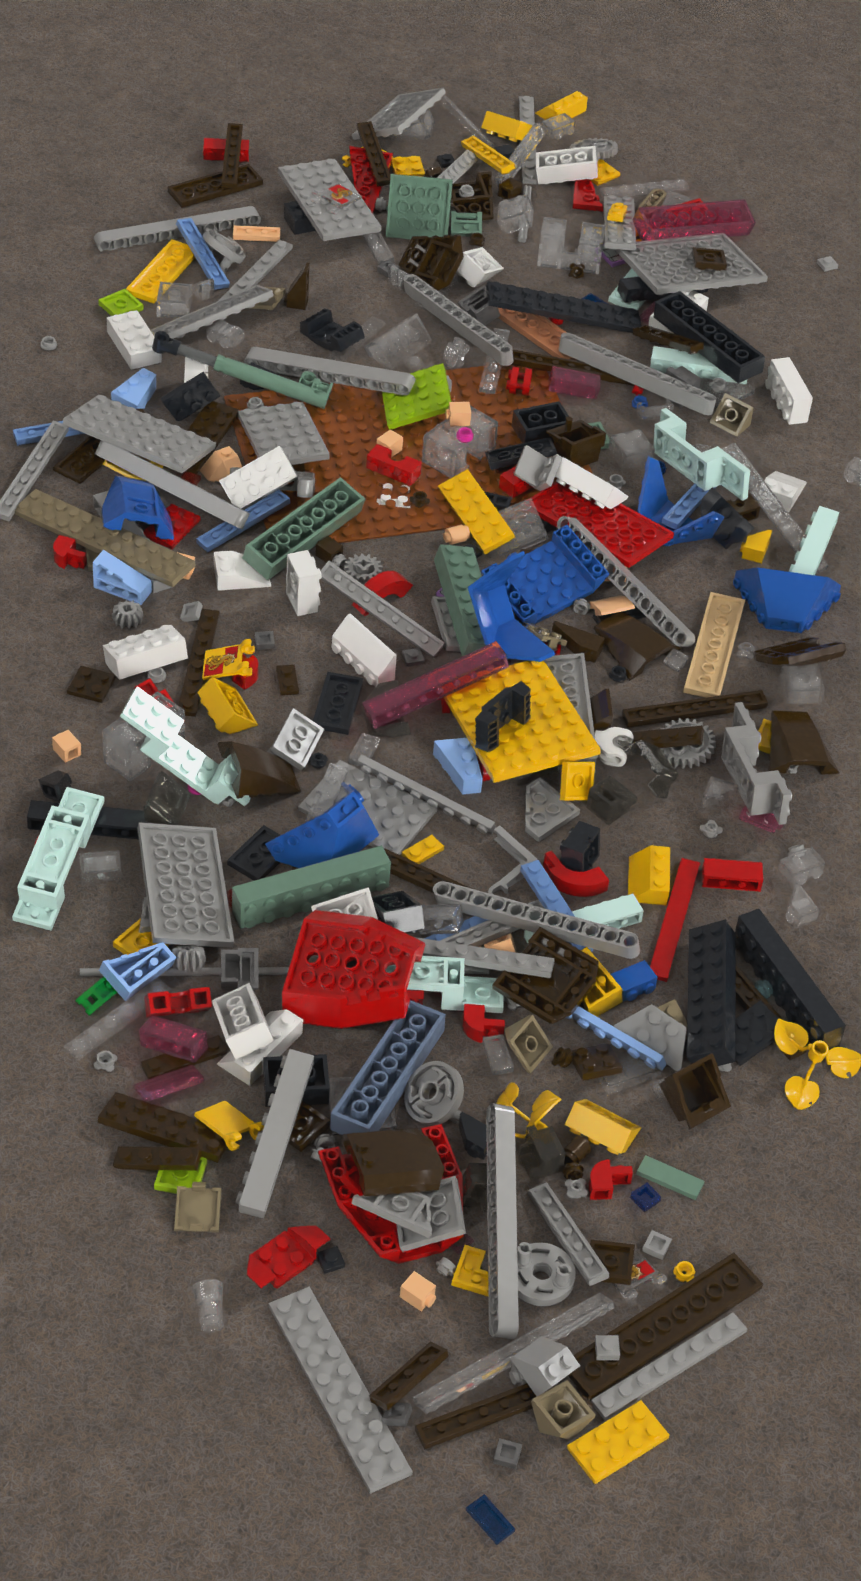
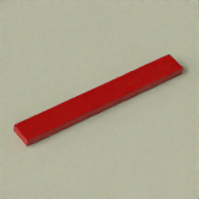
M681 858L650 968L658 977L657 980L665 982L668 980L700 862Z

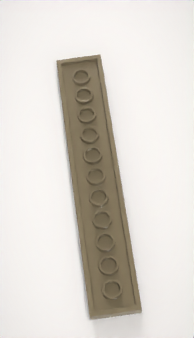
M37 489L23 499L15 509L17 516L57 535L76 539L77 544L100 554L102 550H105L136 571L171 587H174L196 566L194 560L126 529L109 530L103 527V520Z

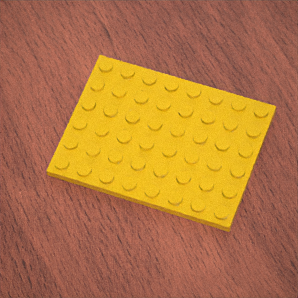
M544 660L541 662L524 661L439 684L440 693L493 783L562 765V762L577 761L600 754L599 745ZM520 681L531 688V718L523 725L511 719L508 724L500 728L499 746L496 749L487 752L476 748L475 718L482 711L481 707L504 688L512 687Z

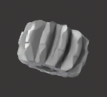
M125 600V602L119 601L118 605H114L112 619L116 626L120 625L122 629L127 626L130 630L131 626L137 628V625L141 624L143 611L139 603H134V600L131 602Z
M183 945L172 949V953L176 956V960L173 963L174 969L187 972L200 970L205 967L206 955L204 948Z

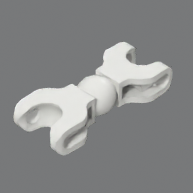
M611 727L604 731L596 730L595 741L600 747V754L597 757L606 765L623 766L626 763L627 755L625 750L619 747H629L634 738L632 732L619 727Z

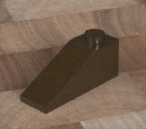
M310 263L304 265L291 284L288 293H285L284 302H287V308L306 310L309 298Z
M557 621L553 622L552 632L562 635L561 638L567 641L566 647L574 654L584 653L585 661L594 663L597 661L603 650L604 637Z

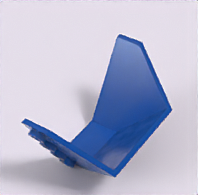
M648 456L645 463V474L642 479L637 512L674 532L673 539L665 543L664 546L712 538L724 519L723 515L715 511L694 521L688 517L676 530L662 524V518L674 504L668 500L659 461Z
M524 551L520 553L514 552L502 563L468 586V591L489 657L541 662L554 656L555 653L514 618L505 588V583L525 556Z
M757 567L737 570L733 579L734 587L739 589L742 599L748 602L750 610L755 612L758 622L762 623L766 629L802 633L805 629L809 630L813 621H818L822 612H827L833 602L836 603L841 596V593H839L841 585L831 578Z
M342 782L341 785L347 795L326 812L268 841L265 845L275 861L302 868L359 852L379 836V833L362 804L364 799L359 791L351 786V784L347 785L345 782Z

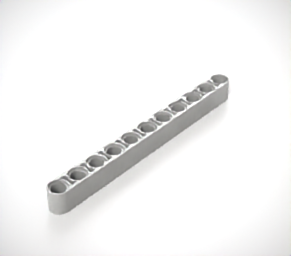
M248 206L102 231L95 234L94 241L99 251L102 252L103 250H114L120 247L126 248L137 244L143 245L149 242L155 243L166 239L171 240L183 237L176 225L179 219L192 218L199 232L204 234L206 229H215L218 232L224 229H233L234 225H258L261 222V217L255 207Z
M414 274L404 276L405 293L500 365L508 366L514 362L513 348L508 342Z
M561 334L558 347L559 352L704 415L713 414L716 403V396L574 334Z
M251 347L244 360L245 364L249 365L252 362L279 374L301 377L303 372L310 371L320 381L399 395H408L416 380L413 375L405 372L260 347Z
M102 440L98 445L95 455L243 530L250 515L249 512L129 451Z
M566 516L559 518L557 522L558 529L568 525L569 522V527L578 537L581 534L580 540L609 572L607 578L676 646L691 647L694 645L695 635L576 518Z
M445 881L438 882L433 887L436 903L447 909L534 933L539 927H542L564 941L629 959L635 958L640 954L638 936L629 931Z
M491 1103L486 1112L489 1333L492 1337L513 1340L516 1338L519 1329L515 1111L511 1106Z

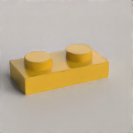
M623 203L612 204L607 220L623 222L628 206Z
M430 835L402 851L401 856L420 864L443 851L444 845L433 835Z

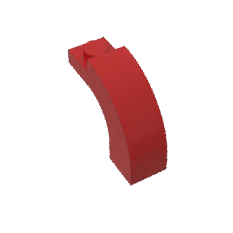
M385 571L372 577L364 586L381 598L391 594L402 598L412 588L413 584L396 571ZM355 602L352 604L362 615L367 616L369 612Z
M552 850L545 853L543 868L559 891L577 897H590L608 890L609 879L599 866L588 871L576 872L566 868Z

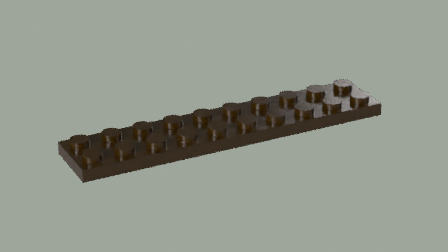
M732 1253L607 1333L606 1335H618L619 1360H596L595 1342L573 1355L580 1364V1367L568 1376L586 1397L590 1396V1400H592L762 1289L763 1283L735 1253Z

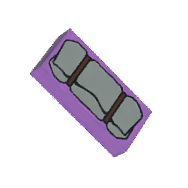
M604 244L596 247V251L611 267L625 263L614 249L604 248Z

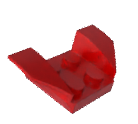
M317 1226L289 1227L287 1231H283L258 1250L249 1254L247 1276L260 1288L271 1283L278 1289L312 1265L316 1259L317 1249L328 1242L330 1237Z

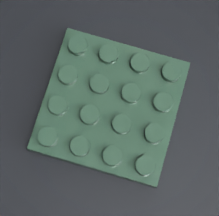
M391 174L386 237L411 239L415 236L432 237L437 235L444 237V235H448L453 179Z

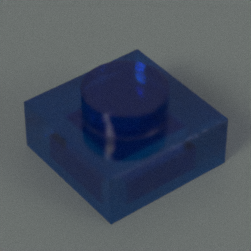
M648 1182L631 1192L630 1198L643 1212H646L661 1201V1196Z

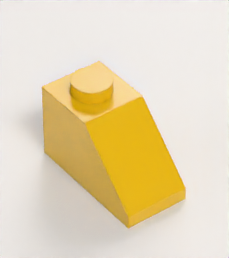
M772 530L749 535L746 542L741 544L740 552H742V559L762 564L770 543Z

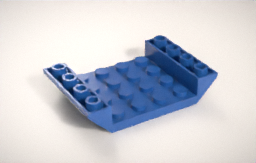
M565 525L553 532L552 541L527 553L505 583V588L511 608L523 623L536 624L573 605L575 600L583 599L593 594L609 576V572L568 525ZM497 563L481 570V573L485 575L495 568Z

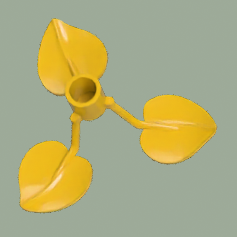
M782 1019L777 1020L774 1028V1039L777 1047L788 1055H794L798 1049L802 1052L809 1050L808 1057L812 1061L805 1079L800 1076H793L785 1084V1095L794 1108L799 1110L806 1109L811 1106L809 1102L812 1101L813 1105L817 1101L819 1086L815 1082L808 1080L816 1063L822 1062L824 1058L826 1064L831 1065V1072L840 1078H850L846 1073L850 1072L852 1077L860 1069L861 1054L843 1047H834L829 1050L828 1045L820 1040L815 1041L813 1045L808 1044L806 1046L809 1038L807 1031L802 1026Z
M509 1083L505 1091L499 1096L496 1104L513 1107L518 1115L529 1122L526 1127L529 1135L515 1133V1137L529 1139L530 1141L536 1139L541 1143H546L552 1135V1129L540 1120L561 1098L549 1090L543 1091L535 1100L532 1106L533 1112L529 1118L513 1106L512 1103L518 1097L519 1088L517 1084Z

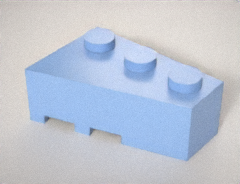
M142 368L111 392V400L118 401L127 407L145 409L147 402L156 390V374Z
M102 550L93 561L94 588L129 601L134 600V603H139L140 605L143 604L152 592V584L149 578L105 550Z
M467 738L434 741L433 756L440 762L442 768L446 770L462 794L481 793L483 778L476 753Z
M162 942L140 949L138 952L129 955L124 954L119 958L103 961L99 971L124 1001H127L171 968L176 960V956Z

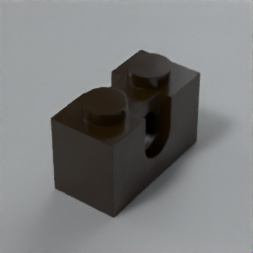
M748 494V499L743 501L739 498L736 501H727L747 521L759 517L761 506L751 494Z

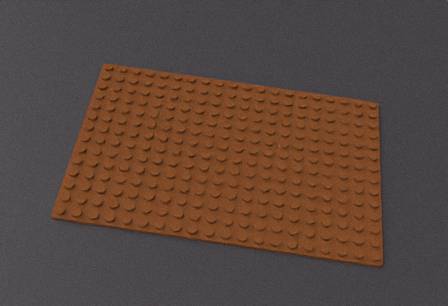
M496 364L446 370V375L452 380L451 401L470 402V426H450L449 419H446L445 413L391 429L403 437L402 451L393 456L391 460L401 461L406 456L422 462L421 475L412 486H409V493L408 488L402 486L407 484L366 468L367 454L377 444V438L389 431L382 391L334 383L324 409L303 402L330 453V459L304 463L305 472L315 473V491L313 496L341 477L365 498L362 511L330 534L329 537L338 543L445 530L461 524L464 526L439 490L438 485L467 469L484 492L510 497L499 488L500 474L517 466V464L490 470L485 452L522 443L512 428L513 410L560 401L547 371L529 368L532 369V379L529 396L522 395V390L516 389V394H510L509 390H506L507 380H510L508 379L509 369L512 370L513 367H519V372L525 373L527 367ZM518 379V383H523L524 379ZM271 390L224 396L225 404L239 409V411L247 409V403L252 397L261 398L264 406L267 407L276 406L277 404L302 402ZM237 417L232 425L244 463L247 465L256 460L257 455ZM462 427L470 428L473 433V440L463 443L456 438V433ZM589 464L581 467L592 473ZM383 484H392L393 490L391 491L388 488L383 489ZM531 488L523 494L512 498L508 513L498 512L505 522L531 519L535 515L522 508L523 502L540 491L536 488ZM280 490L290 498V504L263 519L266 530L311 498L298 497L297 491ZM423 491L427 494V498L430 499V503L418 508L413 502L409 501V498L415 492ZM382 494L391 496V499L387 500L385 505H379L376 502L377 499L381 498ZM399 496H406L408 498V501L403 502V505L411 507H395L396 502L392 499H398Z

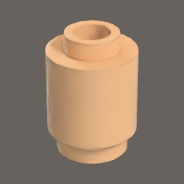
M462 524L447 528L445 533H443L444 541L450 545L465 542L470 538L468 526H463Z

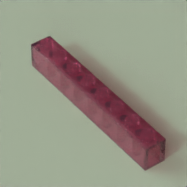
M495 641L363 702L365 714L374 729L508 668L506 653Z

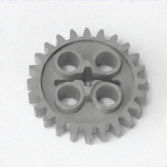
M602 138L578 140V142H574L570 146V149L596 146L597 161L614 157L618 153V145L615 141L612 142V140Z
M679 718L678 723L672 720V725L666 723L665 728L660 729L703 726V722L697 724L696 719L689 722V718L683 722ZM708 725L703 727L702 745L658 748L655 750L658 751V756H662V761L667 760L668 765L674 763L675 768L679 764L682 766V769L685 768V765H688L690 768H692V764L699 766L700 761L706 763V758L711 759V754H714L716 741L713 730H709Z

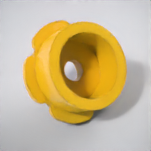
M682 1261L674 1267L673 1273L678 1281L688 1282L694 1278L695 1269L690 1262Z

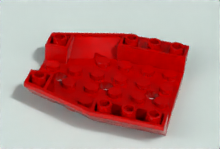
M314 910L304 918L282 990V1010L287 1009L303 1019V1024L338 1029L405 1018L410 1003L407 988L414 963L421 962L425 942L373 917ZM317 955L318 959L310 963L309 958ZM350 961H357V964L354 967H347V964ZM389 966H396V969L393 972H386V969Z
M442 1124L421 1128V1132L433 1141L443 1163L444 1174L442 1179L456 1176L463 1211V1176ZM339 1146L318 1151L337 1206L379 1257L400 1264L442 1253L463 1237V1235L402 1252L399 1247L397 1224L353 1205L354 1194L340 1181L344 1173L356 1166L352 1155H342Z

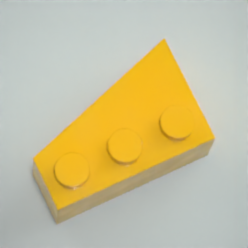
M588 947L581 950L587 955L598 960L594 956V954L588 949ZM600 962L596 985L582 1001L584 1009L596 1017L623 1002L622 988Z

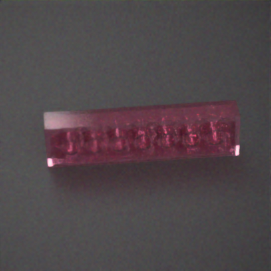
M745 199L639 207L632 219L641 241L725 233L728 237L749 235L756 224Z

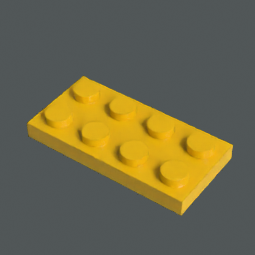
M640 1400L568 1444L567 1449L593 1483L596 1484L667 1440L669 1433L643 1401Z

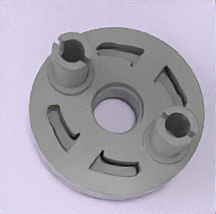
M206 229L202 235L211 252L215 249L225 256L219 264L224 273L227 272L232 263L241 264L245 259L246 255L243 252V248L230 236L225 237L216 232L215 229Z
M431 1061L421 1065L411 1075L405 1088V1106L410 1116L416 1121L429 1126L443 1124L448 1120L458 1123L461 1113L458 1109L464 1094L462 1077L454 1067L441 1061ZM432 1088L436 1089L435 1096L429 1099L430 1090Z
M520 1243L517 1251L518 1274H520V1276L518 1275V1297L536 1306L555 1305L567 1298L573 1289L576 1276L575 1266L570 1256L561 1248L552 1244ZM543 1271L549 1275V1278L540 1280L533 1274Z

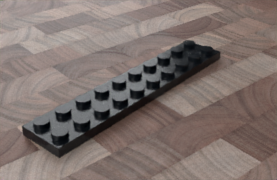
M487 281L486 284L489 306L633 333L634 328L642 326L639 311L634 308H625L603 302L599 303L588 299H578L572 296L547 293L545 291L521 288L499 282Z

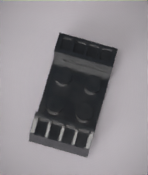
M325 308L300 322V333L329 351L336 350L342 352L344 349L365 338L360 324L353 321L343 327L333 322L331 310Z
M520 681L512 687L504 688L481 707L482 711L475 718L476 748L487 752L496 749L499 746L500 728L508 724L511 719L523 725L531 718V688Z

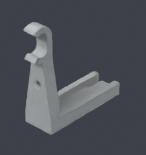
M499 825L494 829V832L497 834L494 840L520 864L488 889L489 894H493L498 890H503L504 893L508 894L510 886L525 878L520 871L521 865L537 860L533 854Z

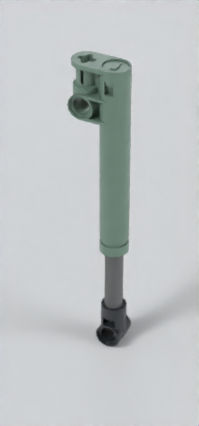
M158 331L154 336L152 349L156 353L163 354L167 352L175 356L179 354L212 366L215 371L322 409L325 408L334 383L322 382L310 371L303 372L299 382L240 361L226 358L220 354L214 356L183 345L181 341L170 338L164 331Z

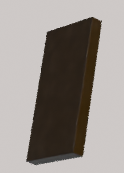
M89 436L53 467V471L81 484L104 463L105 459L95 455L101 440Z

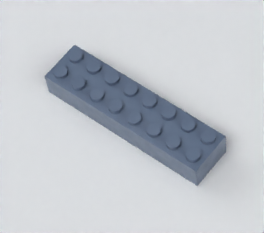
M410 1000L406 1017L393 1021L331 1112L330 1130L342 1135L379 1131L404 1093L411 1075L424 1063L443 1034L446 1014Z

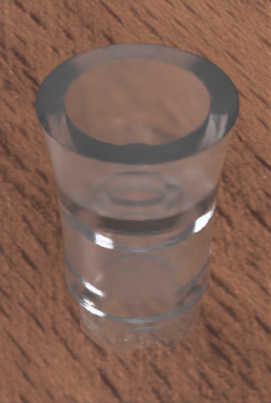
M215 1279L202 1280L192 1286V1291L196 1301L201 1330L205 1331V1333L222 1330L224 1320L223 1283Z

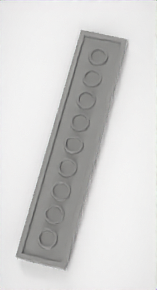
M310 1286L270 1302L268 1305L369 1493L371 1494L411 1476L413 1473L388 1426L383 1423V1417L375 1404L371 1403L369 1392Z

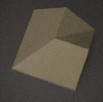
M725 393L710 423L737 437L751 425L754 407Z
M529 1015L504 1029L507 1043L526 1072L530 1074L553 1048L533 1015Z
M568 1380L533 1398L531 1401L539 1432L568 1440L573 1439L596 1416Z

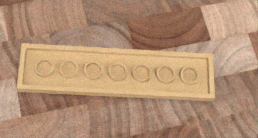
M710 592L683 693L705 698L721 696L745 599Z

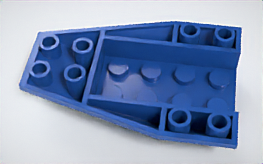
M115 475L101 509L103 527L109 530H121L124 518L130 521L137 520L147 524H154L156 537L163 540H173L172 521L155 486L148 481Z

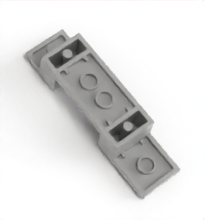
M735 703L732 727L725 728L721 758L750 815L773 813L779 825L786 824L787 816L790 815L789 802L792 800V792L787 788L785 779L781 777L778 770L757 773V770L753 768L756 765L757 757H759L758 745L761 742V734L757 731L755 722L751 720L749 711L744 707L743 703Z

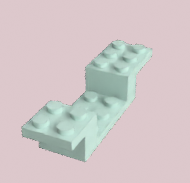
M667 408L662 409L660 422L655 423L653 452L704 491L722 485L742 501L748 499L750 470L718 446L701 453L686 441V422Z
M136 687L120 717L146 735L140 750L213 803L219 804L226 797L231 796L240 804L246 806L251 799L249 795H244L243 798L237 799L232 787L238 773L231 754L220 764L213 761L177 735L184 722L182 718L142 689Z
M66 787L59 806H51L17 887L19 902L12 916L13 921L52 930L65 899L64 882L78 848H85L105 801L104 796Z
M422 956L421 962L414 963L407 990L441 992L442 1010L463 1011L464 1004L485 1005V1012L503 1013V995L492 988V984L497 978L464 976L465 958ZM389 966L386 969V972H393L396 969V966Z

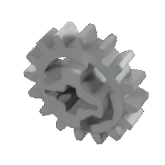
M361 553V556L358 557L355 554L354 558L349 557L348 561H345L344 571L364 585L372 577L382 573L383 566L381 561H376L377 557L370 558V554L364 556Z

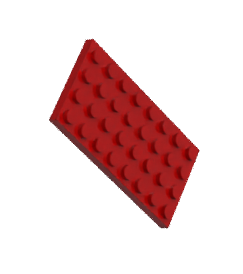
M554 482L551 487L540 491L523 502V509L557 527L559 518L563 516L576 518L628 568L674 537V532L621 503L612 509L606 506L602 509L594 504L596 502L594 499L589 501L582 497L583 493L580 491L577 494L570 490L568 484L563 486L558 482Z

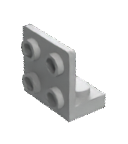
M526 445L523 448L514 475L539 491L545 490L552 486L562 457L556 454L547 458Z

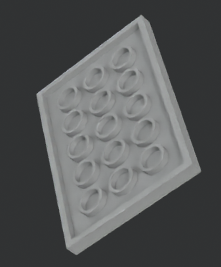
M444 88L397 95L367 122H372L377 137H387L392 134L395 136L400 135L405 128L411 126L412 122L418 120L420 115L426 113L428 108L434 106L435 102L441 100V97L446 92ZM358 130L352 134L354 140L360 139Z
M303 402L277 404L276 406L269 407L262 406L255 409L247 408L238 411V418L257 458L280 446L291 465L330 459V453Z
M341 760L335 764L298 806L299 811L315 818L326 812L347 795L341 785L342 782H345L347 785L351 784L363 797L364 801L362 804L379 833V836L368 845L373 848L382 845L383 848L398 855L402 854V851L407 848L437 812V807L430 806L426 801L418 800L409 793L400 791L387 782L384 783L378 778L366 774L362 770Z

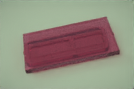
M189 1065L134 1084L133 1086L138 1095L146 1102L192 1087L205 1080L193 1065Z

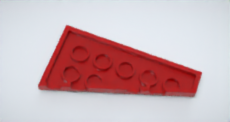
M349 146L354 187L371 212L374 213L376 200L379 198L383 186L376 185L364 148ZM382 151L389 170L393 160V153Z

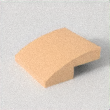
M622 595L588 602L591 606L590 609L595 610L596 616L635 609L634 604Z

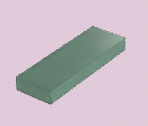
M646 1155L636 1175L693 1200L697 1199L705 1182Z

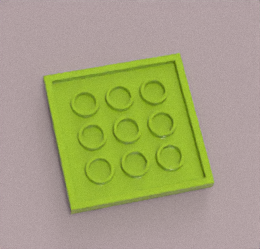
M443 363L410 373L416 380L408 395L382 392L389 430L446 412V409H449V402L452 401Z

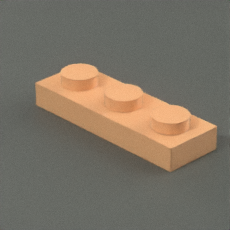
M234 225L233 240L277 242L280 240V227Z

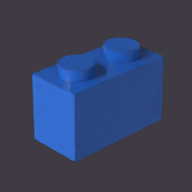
M645 960L610 974L622 988L623 1002L626 1000L633 1001L643 993H652L656 988L658 978Z

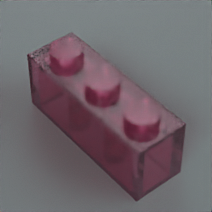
M552 366L549 376V391L597 399L600 391V375Z
M154 1015L139 1029L141 1046L194 1063L208 1048L206 1031Z

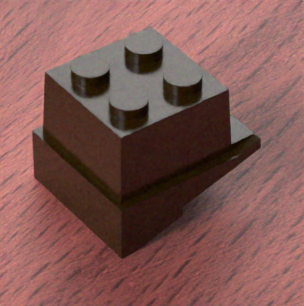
M566 417L565 425L546 431V434L552 437L557 454L580 467L597 462L601 447L605 446L606 433L596 426L592 427L582 420L572 422V417Z
M713 1053L664 1078L665 1081L659 1084L678 1121L686 1120L689 1130L731 1107Z

